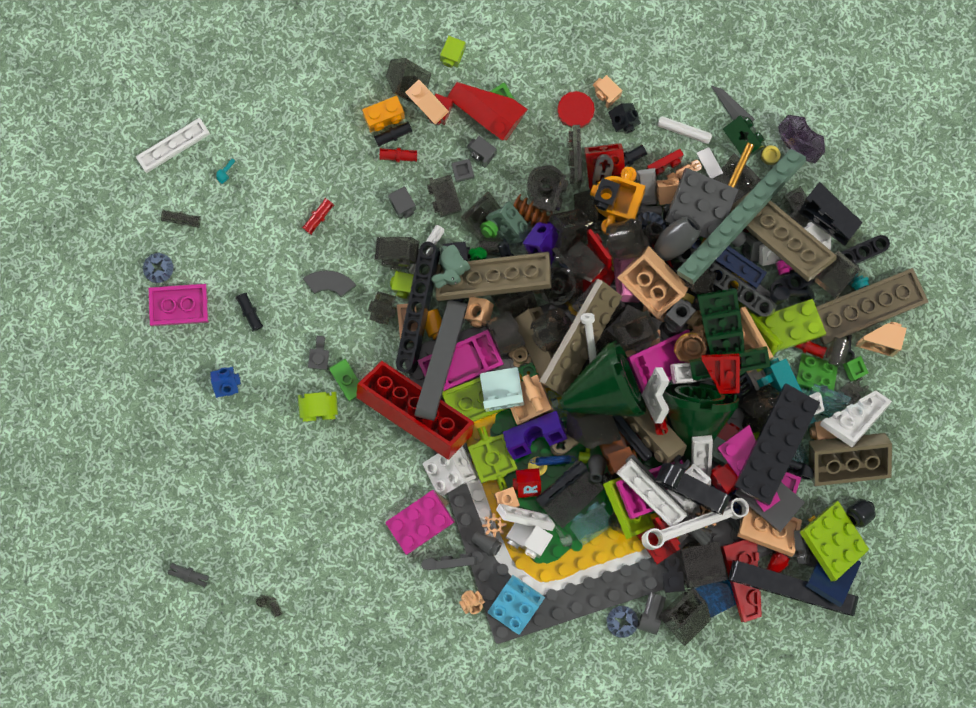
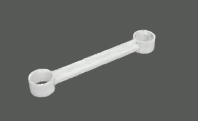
M736 498L728 502L723 515L709 512L662 530L650 529L642 535V544L648 550H655L660 548L667 540L728 518H742L748 514L749 505L746 500ZM734 502H737L741 505V515H737L734 512ZM650 532L658 537V544L656 546L651 545L648 541Z

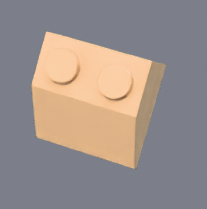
M896 322L887 323L865 335L856 343L855 347L893 357L902 349L907 328L901 327L902 325Z

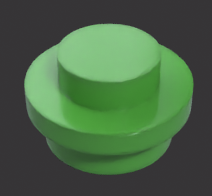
M488 220L480 225L481 233L485 237L495 238L497 236L498 227L492 221Z

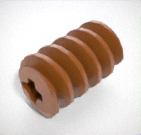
M521 194L513 204L527 223L531 221L530 227L532 228L538 222L547 224L553 215V212L547 215L546 208L541 212V205L534 208V201L527 204V197L520 200Z

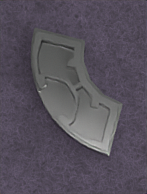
M317 271L303 278L314 294L321 291H332L342 298L356 287V284L349 277L335 271Z

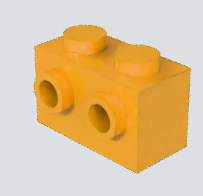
M397 95L362 109L363 117L370 133L380 131L388 125L397 124L405 119L404 111Z

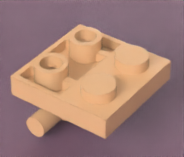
M529 375L522 377L521 388L524 405L510 408L517 426L554 410L543 384L539 382L541 379L539 375L531 378Z

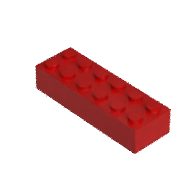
M381 361L357 384L356 398L449 460L472 436L474 421L440 400L434 421L416 417L415 411L422 387Z

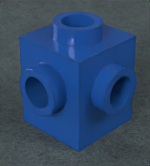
M233 367L221 368L210 372L211 384L216 398L239 393L238 385L241 384L239 373L235 374Z

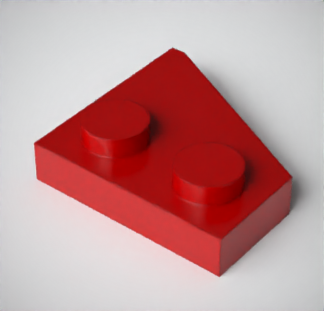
M739 354L701 355V360L720 394L740 393Z

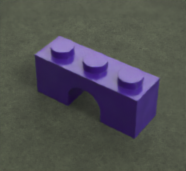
M557 410L503 432L506 448L513 460L531 454V444L539 437H544L549 446L568 439L564 423Z

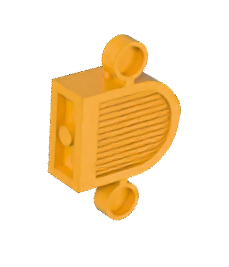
M625 167L621 172V177L609 176L604 178L620 184V192L612 211L608 209L603 211L596 207L600 214L607 217L601 224V230L606 235H612L616 232L617 224L615 220L630 226L633 225L646 186L634 182L636 171L632 167ZM600 182L597 185H593L590 192L591 196L595 197ZM604 193L601 197L603 199H610L611 195Z

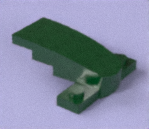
M736 288L697 295L710 355L739 354L740 375L746 371L770 367L767 346L744 350V336ZM701 358L689 360L693 381L711 378Z

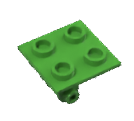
M802 353L798 374L795 378L801 388L806 389L808 387V391L814 389V393L817 391L824 394V396L833 395L839 364Z

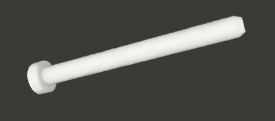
M584 313L581 315V323L585 324L589 362L591 363L597 356L592 324L595 321V317L592 313Z

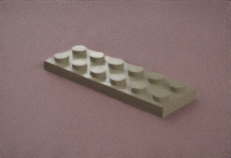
M748 192L746 195H744L742 198H740L732 205L730 213L750 192ZM771 200L745 227L746 230L808 282L836 260L837 255Z
M543 252L467 261L471 269L460 275L461 281L458 284H446L439 289L436 288L437 301L549 289L551 288L550 253ZM438 265L436 274H443L444 270Z
M908 269L817 306L818 314L826 332V336L820 337L823 346L927 304L929 301L914 269Z
M596 280L539 382L559 395L563 394L580 374L582 367L589 357L585 324L581 323V315L584 313L594 314L595 321L592 324L596 344L616 307L619 305L623 297L604 281Z

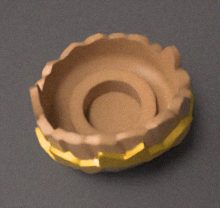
M686 333L676 341L674 352L681 362L690 363L689 360L701 358V355H705L707 346L698 334Z

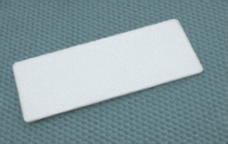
M709 147L697 153L710 178L723 174Z

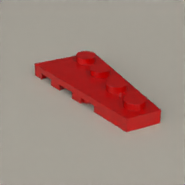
M742 539L720 546L728 576L733 560L758 567L759 552H757L756 543ZM730 581L741 622L762 617L761 591Z

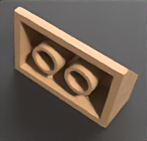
M649 246L635 257L617 277L657 318L684 297L689 288Z

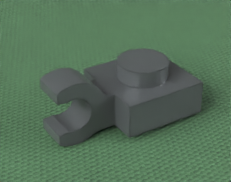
M317 336L316 349H310L309 369L328 370L330 351L324 350L325 336Z

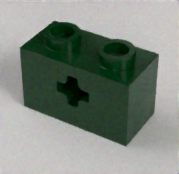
M740 115L725 126L723 131L741 155L747 143L753 144L754 147L749 156L751 158L766 146L763 143L765 139L759 131L756 133L753 129L754 123L748 116L745 118V116ZM743 133H748V140L742 139L744 137Z

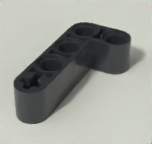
M662 464L654 481L655 483L714 513L723 515L731 498L729 495L684 473V469L674 464Z

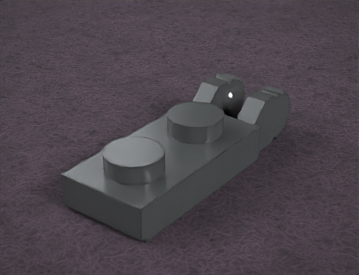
M471 553L460 554L458 559H453L452 556H443L441 561L435 558L423 559L421 568L425 570H438L477 565L478 558L472 557Z

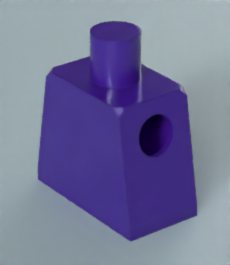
M550 219L547 224L536 223L523 242L528 254L549 252L551 265L561 244V239L557 233L559 223L556 220Z

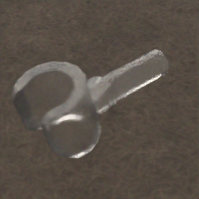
M554 522V529L560 538L562 546L572 545L571 535H563L561 529Z

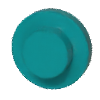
M863 275L853 279L851 287L856 291L869 286V278H864Z

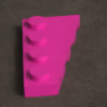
M750 425L717 447L737 476H739L756 442ZM776 492L771 504L768 506L756 499L754 500L762 511L765 512L778 503L780 498Z

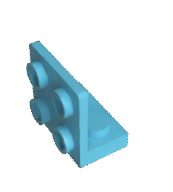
M512 575L488 610V614L519 635L545 597Z

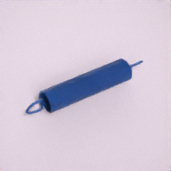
M574 456L537 457L536 463L532 464L537 466L569 464L571 457Z

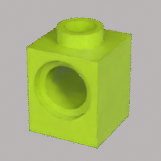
M448 35L440 54L442 64L450 68L453 66L458 68L466 49V42Z

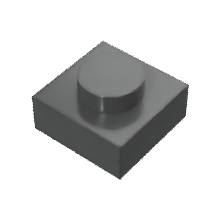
M470 159L451 163L456 183L474 179Z

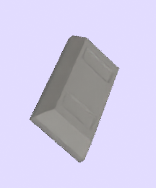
M655 168L636 170L637 183L646 186L640 206L658 204Z

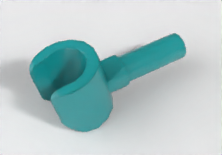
M231 159L223 169L217 171L216 178L221 184L229 179L226 173L234 164V159Z

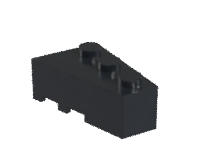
M821 182L808 195L799 211L802 216L844 246L847 245L863 223Z

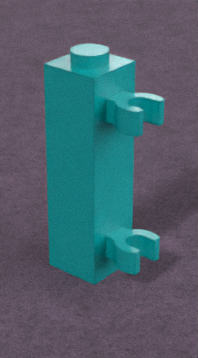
M778 358L770 361V367L763 369L766 376L756 380L759 388L770 383L777 398L786 383L802 392L786 358L781 361ZM813 416V418H812L810 424L816 422L814 416Z

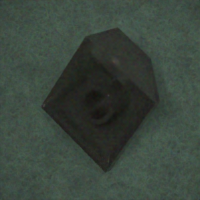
M406 58L390 59L386 79L392 92L415 106L417 105L405 92L417 80H420L428 88L431 77L429 71Z

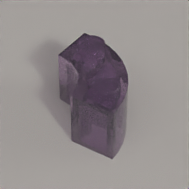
M787 115L778 126L781 139L789 150L793 149L806 156V161L816 163L825 153L824 136L811 130L805 117Z

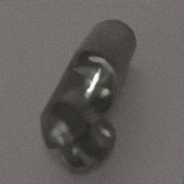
M260 595L256 599V605L270 609L274 618L283 614L275 597Z

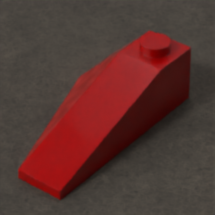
M456 82L447 98L453 100L454 104L503 141L508 140L528 110L513 98Z

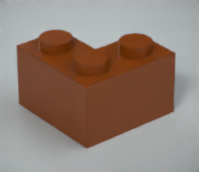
M620 432L598 439L599 447L607 461V468L611 477L618 475L617 471L626 464L625 460L630 455L637 457L635 451H631L630 446L627 447L629 444Z

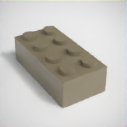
M886 433L863 435L853 447H850L839 438L809 441V467L814 472L812 480L814 486L891 478L892 443Z

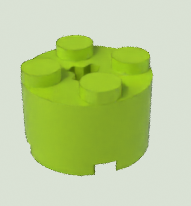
M326 392L304 394L305 398H303V395H298L299 417L303 419V422L317 421L316 417H322V420L336 419L335 415H338L337 393L331 392L332 396Z

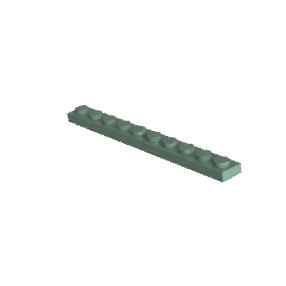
M790 149L677 270V275L694 284L806 162V156Z

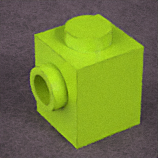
M396 271L395 276H392L390 287L397 297L407 299L410 296L414 274Z

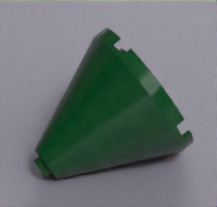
M617 341L608 343L561 395L562 399L559 400L563 410H567L569 413L639 417L646 414V404L641 391H639L636 379L627 360V355L620 344L615 345Z
M669 382L662 396L669 408L666 416L670 428L686 444V449L682 456L684 463L688 459L691 465L692 437L712 435L714 442L738 408L739 398H737L735 393L720 394L716 386L705 383L693 386L688 385V383L673 384V382Z

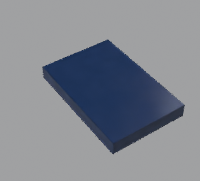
M858 560L840 578L831 582L817 561L806 587L841 607L862 562Z

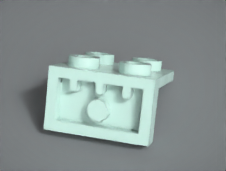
M517 367L480 374L484 397L483 403L486 412L524 405Z

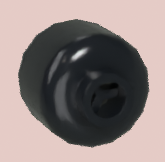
M858 499L847 508V515L855 527L862 528L876 517L875 506L870 501Z

